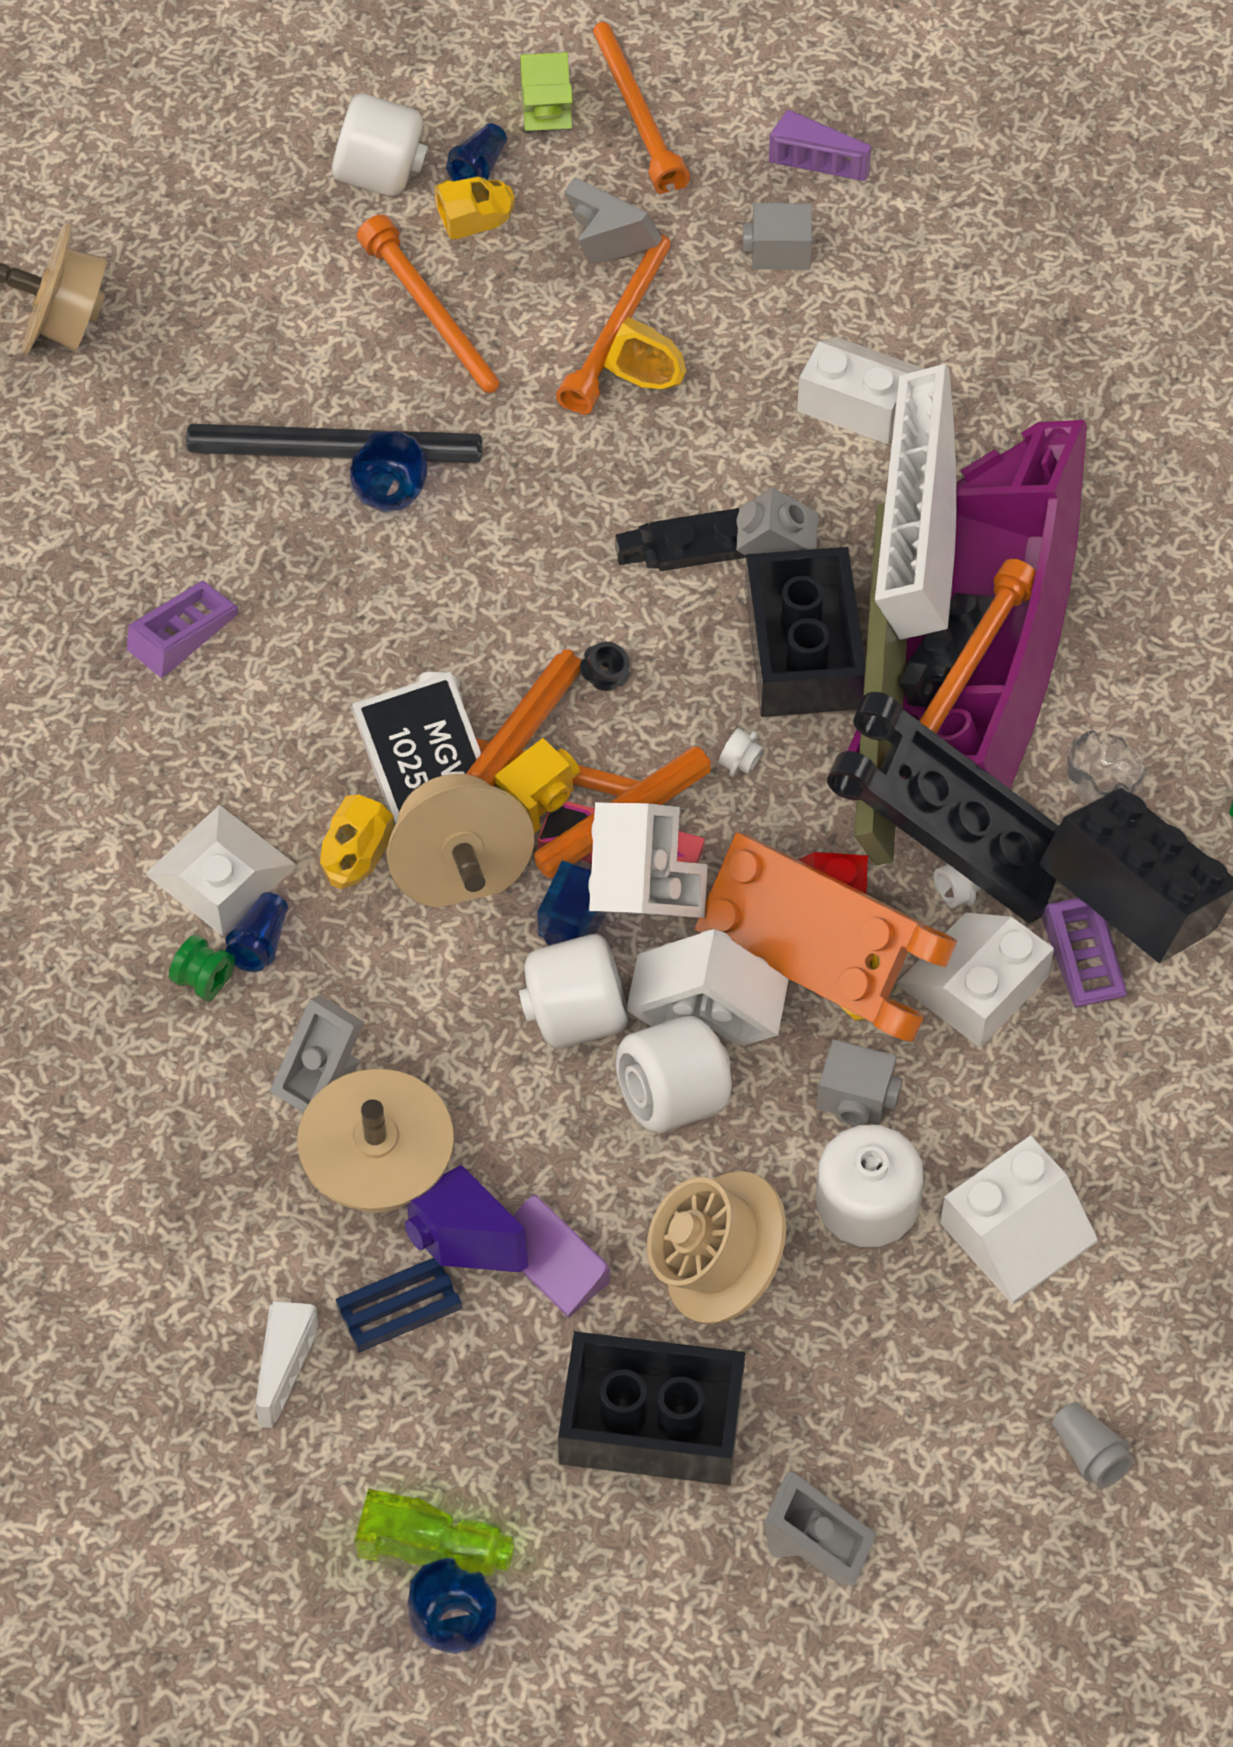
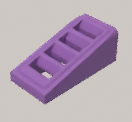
M787 110L770 134L769 162L865 181L869 176L870 145L794 111ZM845 156H846V157H851V161L848 160V159H845Z
M202 580L129 624L127 650L162 678L238 614V607ZM200 601L212 612L204 615L192 605ZM184 613L194 623L189 625L179 616ZM169 626L176 634L171 636L164 629Z
M1080 898L1048 904L1045 907L1042 920L1051 946L1054 948V954L1074 1008L1126 997L1128 994L1107 921ZM1083 920L1087 921L1089 928L1067 932L1065 924ZM1093 938L1096 945L1095 947L1073 951L1071 943ZM1097 957L1101 958L1103 964L1101 966L1082 970L1077 968L1076 962ZM1102 976L1108 977L1110 985L1084 991L1081 981Z

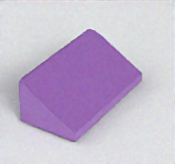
M536 1194L527 1199L513 1215L525 1228L529 1267L521 1272L568 1318L610 1283V1269L606 1262Z

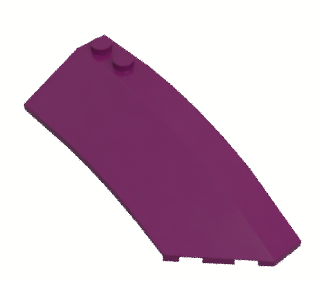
M1084 420L1037 422L1021 432L1023 441L1001 455L994 449L961 469L960 472L963 478L956 482V534L951 598L955 593L995 597L994 577L1007 559L1021 560L1036 570L1031 598L1018 606H1013L937 732L939 737L1009 789L1012 787L1042 707L1064 623L1078 543L1087 425ZM926 634L907 638L906 664ZM904 693L903 710L920 721L931 701L927 707L908 705V700ZM857 729L847 751L860 753L861 733Z

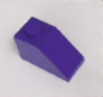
M462 1165L443 1174L429 1191L407 1204L408 1220L405 1221V1229L409 1239L417 1249H426L441 1266L521 1272L529 1267L525 1228Z

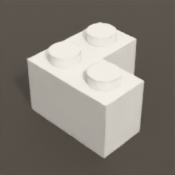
M595 802V817L592 824V871L589 878V911L705 918L708 864L677 861L680 807L646 803Z
M716 929L706 930L700 934L673 943H667L661 947L638 954L626 1011L649 1026H654L677 1017L695 1016L703 1020L712 1030L733 1044L745 1046L778 1036L789 979L769 966L766 960L754 956L732 941L728 934Z

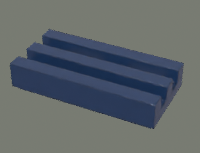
M435 1258L426 1260L335 1299L336 1307L358 1353L462 1309V1302L458 1294L453 1290L449 1275L445 1273L443 1266ZM433 1276L435 1278V1280L427 1282L423 1285H420L402 1294H399L376 1305L368 1307L357 1313L353 1314L352 1312L357 1308H360L364 1305L372 1303L390 1294H393L409 1286L417 1284L428 1278H431ZM442 1293L444 1297L441 1300L363 1333L360 1329L364 1325Z

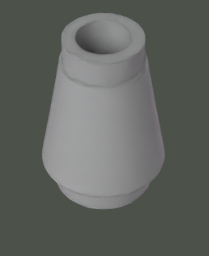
M1070 1403L1055 1415L1052 1426L1057 1430L1059 1437L1086 1482H1094L1099 1488H1106L1119 1481L1129 1471L1134 1461L1133 1456L1128 1451L1129 1443L1087 1410L1083 1409L1079 1403Z

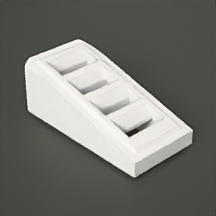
M273 1301V1304L269 1307L256 1398L258 1424H261V1427L273 1428L274 1423L278 1421L316 1337L318 1318L317 1309L314 1305Z

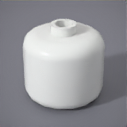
M362 93L355 95L349 104L333 158V177L340 182L386 196H396L402 193L407 185L410 172L413 171L420 174L428 147L419 143L423 130L421 114L413 108Z
M589 934L536 949L528 955L524 964L527 988L519 990L520 1000L526 1020L528 1022L532 1020L537 1021L544 1040L551 1047L562 1049L617 1034L626 1028L628 1011H626L627 1005L611 949L602 935Z
M677 1017L625 1036L617 1048L616 1072L622 1096L637 1122L650 1132H668L716 1115L724 1109L730 1099L732 1081L728 1053L710 1026L698 1017Z
M857 1125L841 1131L826 1145L818 1163L816 1185L817 1210L825 1227L839 1240L857 1247H882L899 1240L912 1228L921 1208L924 1183L923 1163L914 1145L900 1132L882 1125Z

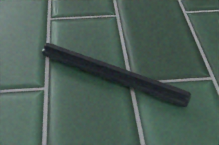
M193 423L188 425L186 433L188 452L201 454L478 463L481 461L483 452L482 436L475 433Z

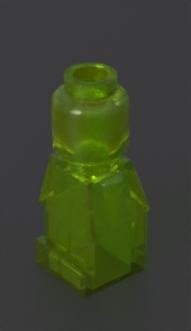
M368 1489L354 1541L358 1558L378 1562L379 1555L383 1554L400 1558L407 1562V1564L446 1567L448 1560H450L452 1568L457 1571L491 1576L496 1570L508 1572L512 1561L515 1537L504 1535L502 1528L497 1524L469 1518L461 1519L457 1525H454L451 1515L419 1497L412 1498Z

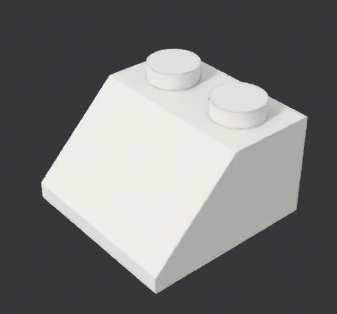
M839 337L819 341L799 377L797 411L889 444L893 436L899 376L923 370L924 368Z
M965 913L945 933L958 941L947 967L938 966L920 958L897 982V985L981 1048L1049 977L1054 948L1011 916Z
M1031 1135L944 1196L940 1224L1011 1304L1018 1301L1098 1242L1068 1176Z

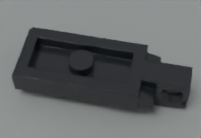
M740 508L650 522V524L640 525L636 530L616 534L615 550L619 565H626L645 561L647 568L659 569L661 572L746 558V555L736 550L737 516Z
M955 593L950 600L948 629L926 634L905 666L899 685L903 688L908 705L927 707L944 682L994 597Z

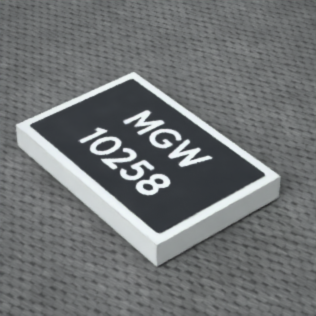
M451 671L353 703L351 706L387 809L394 815V825L398 822L399 812L403 803L416 788L439 776L466 774L481 755Z

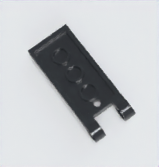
M881 692L865 694L853 719L855 728L862 735L870 739L887 740L891 745L880 770L863 754L853 751L839 753L827 777V784L830 789L842 798L862 800L1027 923L1031 924L1040 919L1044 914L1056 879L1038 864L1059 825L903 710L896 699Z

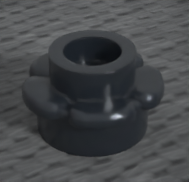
M600 642L589 647L584 652L585 659L580 662V671L583 678L593 684L596 689L612 691L617 685L622 686L628 680L629 658L621 646L613 642ZM600 665L607 667L608 671H602Z

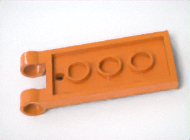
M740 832L735 833L706 900L705 918H699L694 930L700 933L716 929L728 934L732 941L754 956L766 960L769 966L788 979L872 1022L881 1031L908 1042L914 1041L924 1015L889 997L906 956L910 952L927 962L947 967L958 942L953 937L878 901L746 833ZM876 954L880 959V964L874 970L871 968L870 962Z

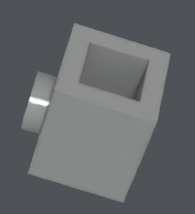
M753 203V223H743V252H752V269L810 270L812 204Z
M770 488L752 501H748L739 509L736 550L746 555L816 549L818 512L782 492Z
M833 1039L818 1086L816 1109L834 1113L840 1121L848 1125L857 1126L866 1125L867 1123L880 1125L885 1108L895 1111L902 1088L903 1079L894 1076L897 1056Z

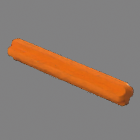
M564 649L561 654L555 655L468 770L467 775L478 777L490 786H496L495 775L517 758L581 672L580 662L582 659L576 657L574 651Z
M691 747L609 803L662 805L709 774L711 771V761L700 747ZM595 812L535 852L534 862L546 878H554L593 851L592 824Z

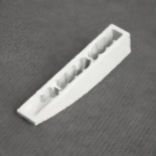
M946 364L899 376L875 593L876 604L899 640L948 629L956 534V456L950 372Z

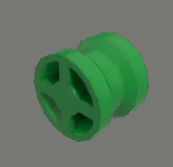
M194 934L176 952L171 962L168 977L171 982L178 986H191L194 988L197 997L210 1002L232 975L235 957L226 950L220 949L215 951L209 948L206 939Z

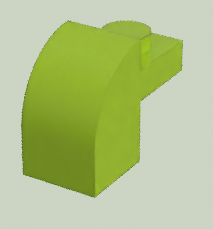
M568 52L520 54L524 130L572 129L571 83H569Z

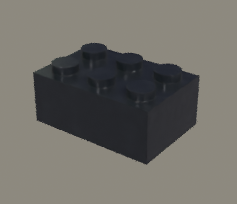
M836 547L746 554L744 591L761 717L857 710L864 695L866 665L849 548Z
M1122 787L1065 816L1038 864L1159 964L1210 935L1219 926L1233 902V876L1228 873L1227 868L1220 861L1208 857L1188 841L1186 835L1180 829L1167 824L1147 808L1145 802L1140 797L1127 792Z
M574 1331L558 1434L559 1465L730 1486L746 1352Z

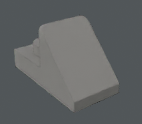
M576 177L565 189L564 193L574 209L572 212L573 217L586 228L578 240L591 263L615 260L657 247L661 242L662 237L647 212Z
M322 995L311 998L269 1092L304 1113L310 1101L320 1090L341 1076L352 1073L361 1063L359 1059L351 1055V1052L364 1025V1021Z
M794 1472L786 1473L764 1521L769 1552L772 1556L777 1558L799 1555L836 1583L843 1586L855 1585L876 1537L874 1531Z

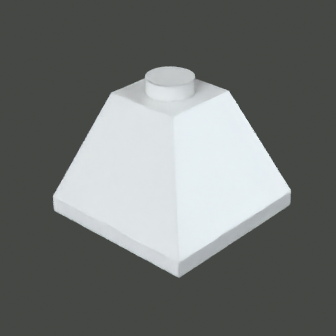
M218 805L146 872V876L223 936L296 867V864L222 806Z

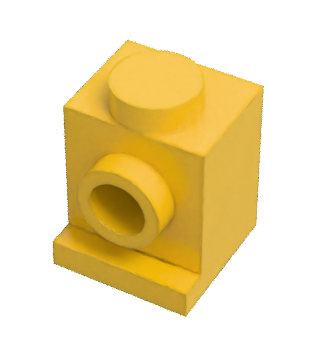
M542 738L495 775L496 788L508 792L519 800L528 812L533 824L534 833L541 829L539 817L547 811H556L568 800L571 792L574 790L572 779L580 773V769L576 761L566 750L560 748L556 751Z

